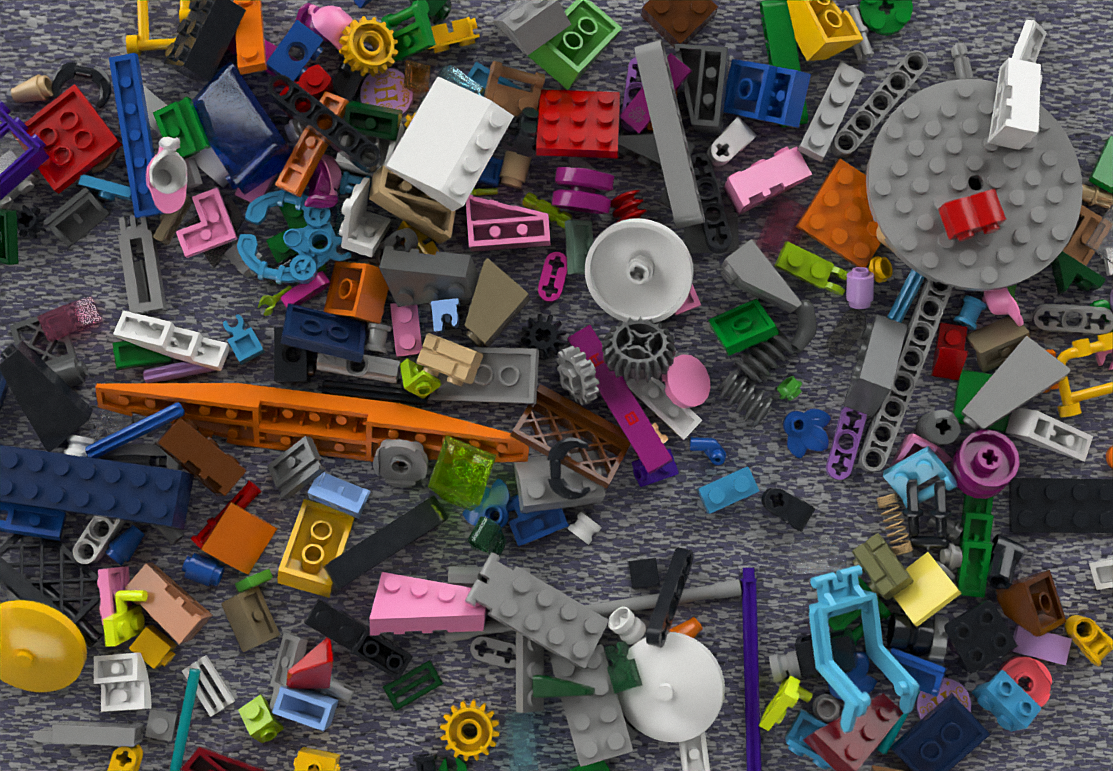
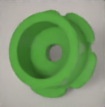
M790 376L782 381L777 387L780 399L787 398L790 401L796 398L801 393L800 387L802 382L797 381L794 376Z

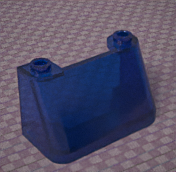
M231 61L215 74L211 82H208L192 99V102L210 146L229 173L225 178L234 190L239 188L245 195L283 170L292 153V149L288 146L243 76L240 75V72Z

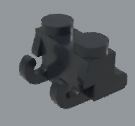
M525 107L516 118L517 127L508 126L505 131L506 134L501 138V145L504 149L534 159L538 157L536 155V145H533L534 139L537 137L538 128L536 124L539 113L536 109ZM509 134L514 135L513 143L507 142L510 137Z

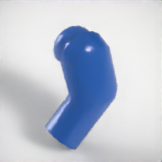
M690 437V451H704L714 465H721L725 462L726 452L716 439Z

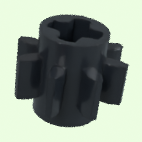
M22 205V211L17 213V229H20L19 236L25 238L29 233L30 237L37 239L36 233L40 231L46 232L43 222L47 217L39 215L41 209L35 206L30 211L29 207Z

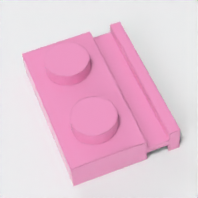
M129 566L98 570L97 585L100 590L101 604L99 612L102 617V625L104 618L116 613L115 593L119 590H126L125 587L130 582ZM127 601V607L131 606L132 601Z

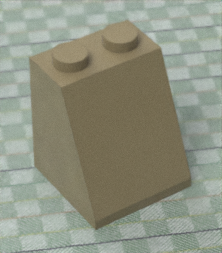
M488 258L483 263L465 322L468 338L478 347H481L483 344L487 348L530 301L529 293Z

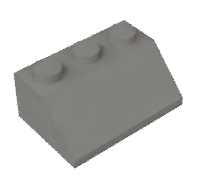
M594 451L587 452L590 460H597ZM580 453L570 454L573 460L584 462ZM547 456L530 457L528 462H513L521 513L599 504L605 497L604 487L562 464L560 478H564L570 487L575 489L590 487L591 490L582 498L574 500L562 498L554 493L547 480L551 479L550 460H547ZM600 466L594 467L595 471L602 475Z

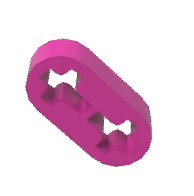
M561 252L550 253L544 262L538 285V294L547 303L557 301L563 291L567 275V257ZM560 258V262L564 264V267L558 268L556 276L551 275L553 267L549 265V262ZM550 279L555 280L554 289L558 290L557 294L552 293L551 297H547L546 292L542 289L543 287H548Z
M323 271L318 272L312 282L295 286L281 297V301L286 308L288 303L300 306L329 287L331 282Z

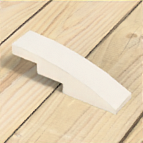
M127 311L122 312L113 333L115 337L140 347L218 371L222 370L231 348L228 343L204 338L199 332L175 327L172 322Z

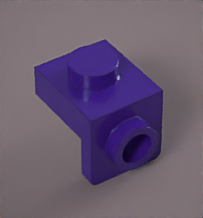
M667 449L673 461L650 475L640 459L631 462L634 477L640 487L679 474L671 449Z

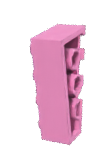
M382 572L369 619L370 636L380 635V632H394V635L405 634V631H422V633H433V630H447V632L483 631L488 609L479 603L472 606L465 602L472 588Z

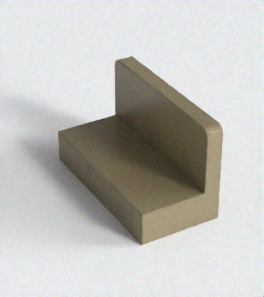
M1008 316L968 333L966 339L976 351L978 366L984 373L1002 365L1026 336L1030 338V332L1024 325L1019 327L1011 316Z
M259 586L244 591L221 603L243 652L280 636Z

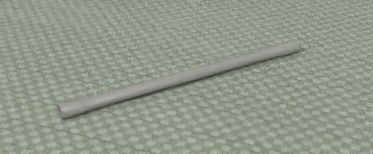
M739 579L684 589L679 604L713 598L722 599L740 596L741 586ZM660 593L584 606L601 616L611 615L620 607H627L631 611L655 608ZM497 620L485 621L483 631L447 632V630H444L447 643L514 630Z

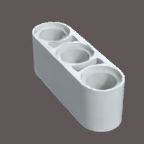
M94 516L73 548L75 560L81 564L98 562L104 556L105 551L109 548L108 544L115 539L126 520ZM103 521L109 526V531L105 536L99 531V526ZM88 544L94 549V554L90 559L84 554V549Z

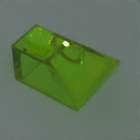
M446 435L427 487L446 502L472 511L480 506L496 455Z

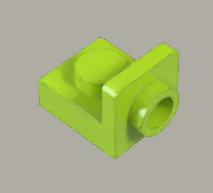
M408 358L400 363L404 389L424 399L441 386L440 379L423 371L424 366L416 364Z

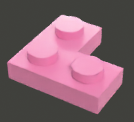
M218 188L192 197L201 222L176 231L186 258L238 239Z

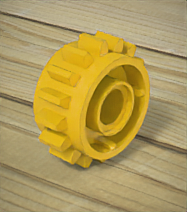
M363 16L359 23L355 19L352 20L349 24L350 27L346 26L342 31L345 36L339 39V43L343 45L339 50V54H344V64L348 63L351 66L352 72L360 70L361 76L370 73L372 77H375L378 74V70L383 74L388 69L387 66L391 67L395 62L392 57L398 54V51L394 49V46L398 43L397 40L393 39L392 34L394 31L389 30L385 22H377L376 17L367 20ZM363 42L370 43L373 51H368L364 47Z
M475 699L472 700L471 705H467L465 700H462L460 708H457L455 705L451 706L452 715L445 713L443 716L448 722L440 725V729L446 730V733L440 738L441 740L448 741L445 747L446 750L452 748L455 751L453 757L456 758L461 754L464 755V761H467L469 756H474L475 760H479V753L483 752L487 756L489 754L488 746H496L497 743L492 737L500 735V731L494 730V727L499 725V720H492L491 717L495 712L494 710L487 712L485 710L486 703L479 707L476 706ZM467 723H472L477 727L478 733L473 737H468L463 732V726Z

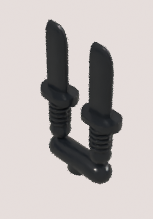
M910 479L906 485L907 508L903 509V516H908L909 534L912 536L909 539L911 547L923 548L924 550L946 548L948 546V539L945 538L947 535V518L951 517V510L946 508L945 480H937L935 482V509L930 510L931 517L936 518L937 536H917L920 532L919 517L924 514L923 509L919 508L917 479Z

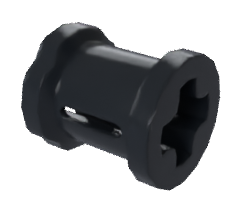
M436 753L419 754L412 757L413 762H416L417 771H436Z

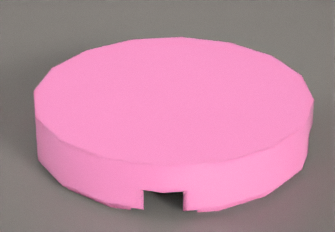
M682 354L675 357L672 366H669L667 374H662V382L665 381L666 386L664 389L666 395L674 404L681 408L696 407L703 404L709 396L711 386L708 372L700 360L692 355Z

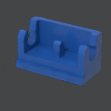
M892 648L891 655L919 685L918 690L938 697L947 668Z

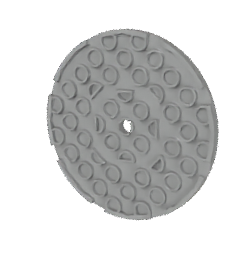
M958 79L938 83L917 92L904 101L889 116L877 134L869 162L867 163L866 172L869 207L874 222H877L885 236V242L907 266L927 279L936 283L941 282L953 286L955 289L967 291H991L1014 286L1029 279L1048 266L1062 252L1075 230L1080 215L1083 192L1082 175L1075 150L1061 125L1041 104H1039V133L1020 150L988 143L997 82L980 79ZM969 178L979 179L980 190H973L969 187ZM995 189L1006 220L999 225L1000 229L984 235L983 231L976 232L973 238L959 242L958 238L949 240L938 209L946 202Z

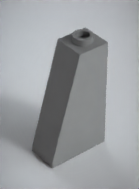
M1026 336L962 410L961 415L965 417L962 421L974 431L977 428L986 430L1065 379L1071 369Z

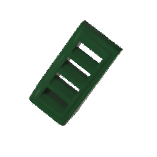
M533 675L532 677L533 697L588 696L595 694V688L548 675Z

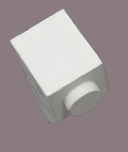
M1018 408L1012 412L1005 432L1023 441L1084 462L1093 436L1037 410Z

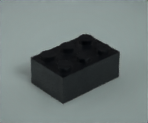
M191 0L189 4L190 12L187 18L180 22L177 28V33L179 34L175 42L168 46L165 53L167 58L164 64L189 79L211 82L246 11L231 0Z

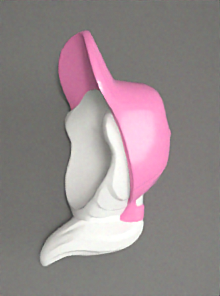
M172 137L160 139L158 154L151 159L146 169V185L151 192L156 207L165 214L174 213L183 206L186 199L188 181L187 165L184 159L176 152V149L180 148L181 142L179 138L174 139Z

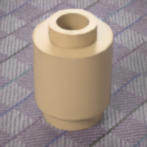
M506 151L500 172V177H502L501 184L521 189L522 183L526 182L531 158L513 151Z

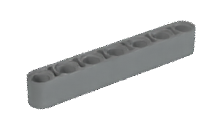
M659 40L635 47V55L676 227L681 229L704 223V212L663 41Z

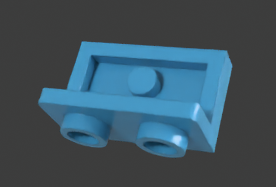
M1004 670L998 671L990 682L977 685L971 692L977 698L978 704L990 711L997 718L998 724L1010 732L1027 728L1041 710V707Z
M800 709L785 736L786 743L789 745L788 749L798 756L802 757L806 754L813 758L812 762L822 769L827 770L828 767L833 769L803 741L804 738L826 726L827 723Z

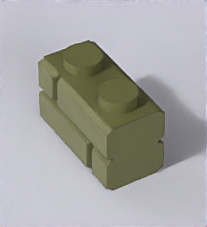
M879 533L873 535L865 543L852 550L856 558L852 561L854 566L859 565L862 568V574L866 572L871 581L867 584L876 593L877 597L882 595V597L888 600L899 593L900 590L913 583L912 577Z

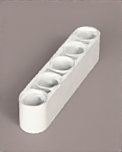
M143 85L150 126L161 135L153 112L167 105ZM209 141L211 148L201 150L200 153L189 158H195L197 166L224 188L241 167Z

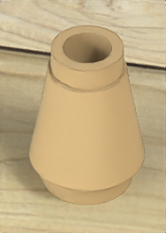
M37 74L11 88V95L16 103L44 101L54 95L51 89V80L47 75L41 76Z

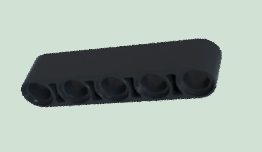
M277 75L270 80L268 89L271 99L276 105L360 170L372 173L379 169L381 165V152L374 143L289 77ZM280 85H285L289 88L288 93L283 96L275 94L274 90ZM301 102H307L311 105L310 110L305 113L297 111L296 107ZM322 119H329L333 125L331 128L323 130L318 127V123ZM343 136H351L355 140L354 144L349 147L342 146L339 141ZM367 152L373 153L376 156V160L371 164H366L361 160L363 154Z
M434 495L324 565L323 568L339 590L437 527L438 524L449 519V516Z

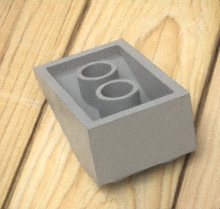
M520 0L492 20L527 56L571 25L559 0Z
M752 239L728 256L720 266L723 269L721 275L729 285L734 283L737 288L782 310L792 313L802 304Z

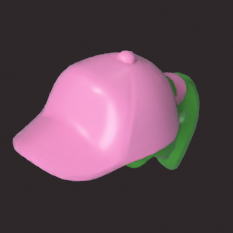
M1017 284L1003 289L984 291L982 300L986 302L991 313L994 315H1010L1019 327L1024 324L1018 302L1015 299Z

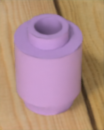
M865 267L853 268L851 272L847 273L846 300L849 301L851 308H869L874 299V274Z

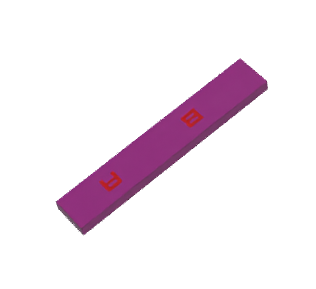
M591 325L569 336L567 339L570 345L574 346V348L579 347L580 352H585L586 360L592 361L596 371L595 378L599 381L596 387L599 389V393L648 474L650 475L672 462V457L623 377L616 378L615 371H609L607 364L604 363L602 343Z

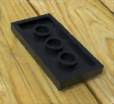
M1013 478L1009 482V532L1113 533V479Z

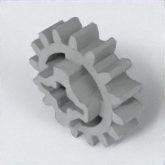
M574 346L558 352L559 358H556V361L559 364L557 371L560 373V384L564 390L569 391V397L571 399L574 398L577 404L581 403V405L597 399L596 394L599 393V389L596 387V384H599V381L595 378L596 371L592 361L586 360L585 352H580L579 347L574 348Z

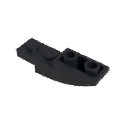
M319 598L304 621V624L344 646L352 654L397 680L400 679L413 658L411 654L381 634L370 636V627Z

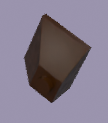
M1050 570L1013 580L1012 585L1008 589H996L997 600L1002 607L1004 615L1036 637L1042 636L1066 623Z

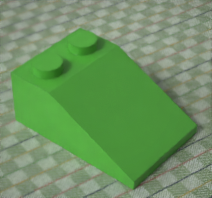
M590 0L574 1L564 11L571 25L528 55L529 58L567 90L580 79L622 30L620 25Z

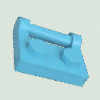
M929 446L887 468L883 472V477L902 498L906 508V485L910 479H917L918 486L938 475L941 480H945V488L948 491L957 487V481L953 474ZM935 483L918 492L919 504L934 496Z

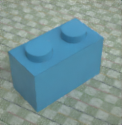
M748 466L696 489L707 514L759 492Z

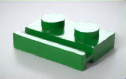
M185 97L179 102H174L153 112L162 137L179 138L181 144L180 148L176 149V152L184 160L200 153L201 150L211 148L191 98Z

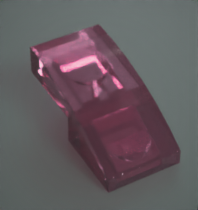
M92 296L68 303L37 317L47 340L50 342L74 331L81 332L103 321Z

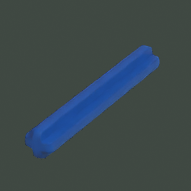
M177 402L87 446L85 451L89 458H98L184 416L185 411L182 405Z

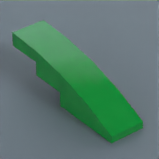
M964 494L961 520L963 530L960 533L959 546L962 550V564L957 568L956 584L957 589L961 593L960 595L985 598L986 578L992 551L990 538L994 515L991 514L994 496L985 499L974 498Z

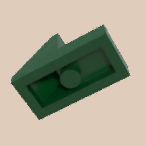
M1063 251L1051 262L1058 294L1065 292L1073 280H1076L1075 285L1085 291H1094L1101 288L1106 278Z

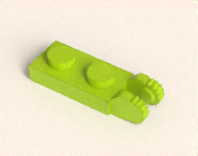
M788 241L784 243L774 265L776 268L819 289H826L843 296L845 289L827 280L830 274L837 276L839 279L847 280V273L849 272L835 267L833 263Z

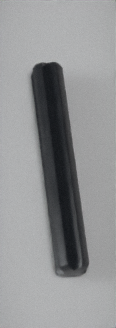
M325 380L322 383V394L425 406L428 402V396L422 399L404 388Z

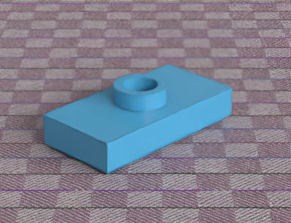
M87 175L80 176L78 184L89 190L99 192L98 196L103 199L114 201L115 197L132 201L129 186Z

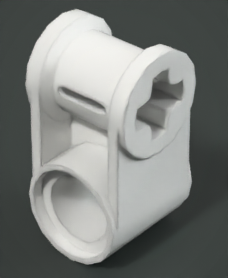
M738 116L713 142L706 155L711 159L713 166H724L757 135ZM722 148L725 150V153L719 157L716 153Z

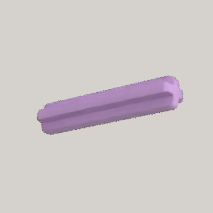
M184 361L145 369L143 376L146 383H157L216 370Z

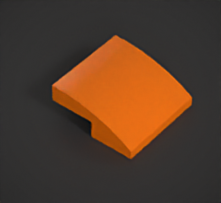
M230 502L201 550L249 575L277 528L255 514L253 515Z

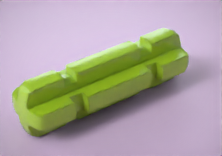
M528 192L522 201V205L528 209L547 213L549 221H556L557 225L565 228V221L572 220L571 214L565 211L561 212L560 208L551 206V203L542 198L539 200L538 196L531 192Z

